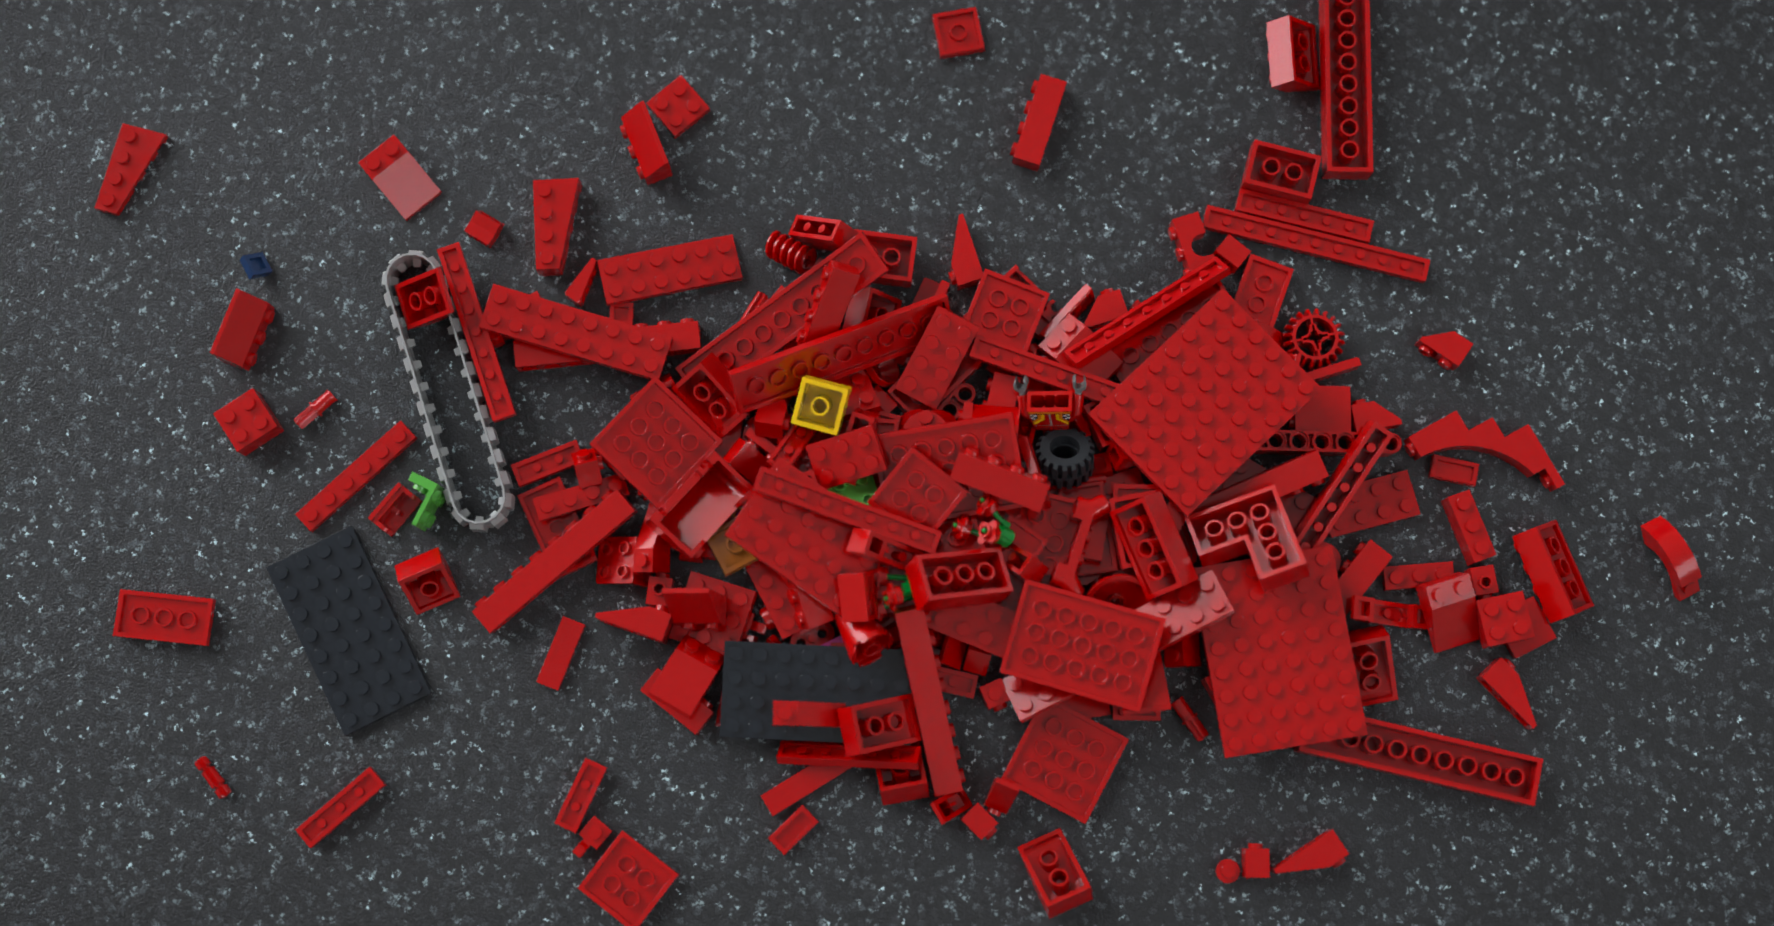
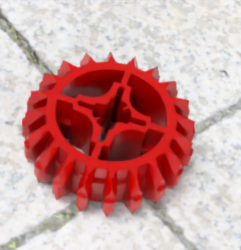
M1309 309L1304 311V315L1301 312H1297L1296 318L1291 317L1289 319L1291 325L1286 324L1284 330L1288 333H1283L1282 337L1288 341L1284 342L1282 347L1289 348L1287 354L1302 355L1299 364L1301 368L1305 364H1307V368L1310 371L1313 369L1314 364L1316 369L1322 368L1323 365L1325 367L1329 366L1331 361L1336 362L1338 360L1336 354L1340 355L1343 352L1339 346H1343L1345 341L1339 338L1344 336V332L1337 331L1341 327V323L1334 325L1335 316H1332L1330 319L1326 318L1328 315L1327 311H1324L1322 315H1319V309H1315L1313 314ZM1306 324L1305 336L1296 339L1298 327ZM1316 324L1322 326L1327 332L1320 331ZM1312 336L1313 339H1317L1318 341L1314 343L1313 340L1308 339ZM1330 340L1331 344L1328 353L1321 356V344ZM1300 347L1307 348L1310 355L1304 353Z

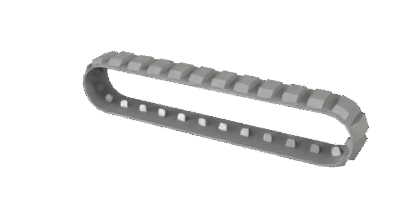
M409 250L408 253L398 254L388 262L389 266L382 275L381 285L387 290L383 296L387 308L394 313L390 316L393 329L400 334L396 338L399 349L407 356L403 359L406 372L413 377L410 381L413 394L420 399L416 403L420 417L427 421V423L423 424L427 439L431 442L433 441V445L430 446L433 460L440 464V467L436 469L439 480L447 487L443 491L446 503L454 508L451 514L460 525L464 527L469 524L470 530L473 532L488 533L489 528L496 527L499 529L508 521L507 516L509 512L514 510L515 496L509 490L513 487L510 474L506 470L503 471V467L507 464L503 452L496 448L500 441L496 430L489 425L493 420L489 408L482 403L486 399L481 385L476 383L479 379L474 363L469 361L472 356L467 341L463 340L465 335L460 319L456 318L458 313L451 296L455 312L449 316L451 326L447 328L448 333L455 336L458 347L454 349L456 356H461L464 369L461 370L462 378H468L471 390L467 394L469 400H475L478 412L474 414L476 421H481L485 433L481 435L482 443H488L491 456L487 459L489 465H495L498 478L494 482L496 487L501 486L503 497L498 499V505H501L498 511L494 510L490 514L491 517L484 520L482 516H476L475 521L467 519L471 513L467 508L461 509L459 500L463 497L461 491H456L452 480L456 474L454 469H449L445 456L449 454L447 447H442L439 434L442 433L441 425L435 424L432 414L436 411L434 403L429 404L426 390L429 389L427 382L422 381L419 369L423 366L421 360L415 359L412 348L416 346L414 339H409L406 329L407 325L402 316L399 306L400 302L398 296H396L394 286L399 283L398 277L411 266L420 268L421 265L428 266L426 271L441 267L443 274L444 270L433 256L427 258L424 251ZM444 275V278H445V282H446V285H447V288H448L449 295H451V292H450V289H449V286H448L446 277H445V275Z

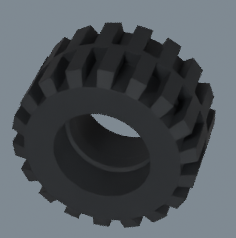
M1077 428L1048 430L1044 433V436L1039 437L1038 442H1036L1035 454L1041 473L1048 477L1047 481L1051 482V487L1055 485L1057 489H1062V487L1072 489V486L1079 487L1081 482L1086 483L1089 480L1094 469V444L1092 439L1086 436L1085 432H1078Z

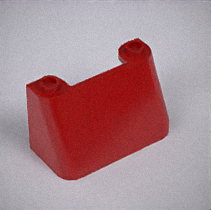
M714 450L645 524L688 559L692 557L697 559L706 550L703 545L741 505L745 506L747 503L746 494L754 491L752 490L753 486Z

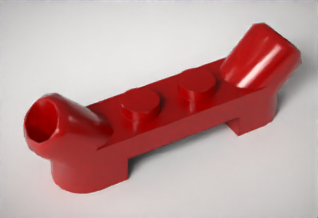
M1099 494L1091 499L1077 496L1069 519L1078 522L1065 564L1060 562L1054 564L1049 586L1080 595L1084 594L1085 590L1076 574V569L1078 565H1082L1085 557V552H1082L1084 544L1089 543L1092 535V530L1089 529L1091 522L1109 514L1111 510L1110 503L1105 496Z

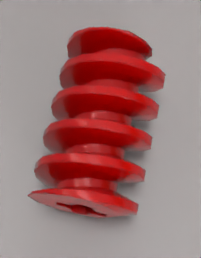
M778 230L769 236L766 243L765 253L769 259L781 263L798 274L806 273L816 262L817 252L815 249L812 248L810 250L808 245H803L800 241L796 242L794 238H789L788 235L782 234Z

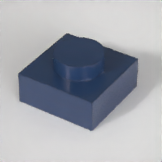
M263 252L243 255L240 259L249 280L266 277L272 273V269Z

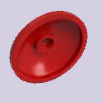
M1128 574L1107 576L1095 583L1086 594L1088 597L1134 610L1153 601V598L1147 601L1138 578ZM1113 598H1117L1115 602H1111Z

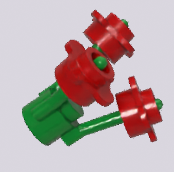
M991 494L989 496L984 495L978 500L976 514L978 516L983 514L985 517L993 515L998 521L992 520L989 523L983 521L979 525L978 531L972 529V521L968 520L965 515H961L959 519L955 520L952 527L953 536L957 537L958 540L961 538L967 539L970 534L979 536L978 543L981 545L987 542L989 544L998 543L1003 547L1011 545L1015 538V532L1010 529L1011 523L1006 521L996 511L999 503L995 500L996 496Z
M877 563V569L872 568L874 570L876 590H879V586H886L887 579L905 580V583H901V588L893 586L892 583H887V589L883 592L885 604L882 598L877 599L879 621H882V618L888 616L886 609L890 608L891 611H896L897 605L914 600L907 575L887 574V567H882L880 563Z

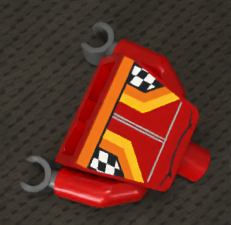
M1025 375L1023 379L1024 384H1020L1016 376L1013 388L1019 392L1017 400L1020 415L1029 422H1032L1037 430L1069 429L1070 422L1076 420L1083 411L1084 393L1082 391L1087 387L1086 376L1084 375V380L1081 383L1076 382V375L1072 377L1075 392L1028 391V393L1025 391L1029 383L1028 377Z

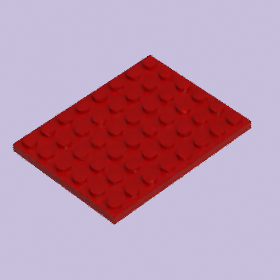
M1222 288L1089 412L1087 416L1185 517H1188L1322 388Z
M1332 545L1302 550L1310 576L1267 592L1263 591L1251 559L1194 568L1198 577L1213 570L1235 611L1234 614L1201 630L1224 758L1368 735Z

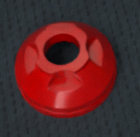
M894 358L865 369L870 382L882 387L893 385L900 377L899 367Z

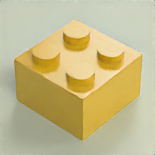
M809 375L803 376L791 423L837 436L841 432L852 387Z

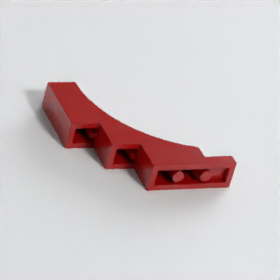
M1456 410L1404 440V448L1407 454L1413 457L1415 461L1426 455L1446 450H1473L1495 456L1509 463L1527 478L1539 473L1542 485L1549 489L1550 492L1565 485L1529 424L1504 437L1493 417L1468 430Z

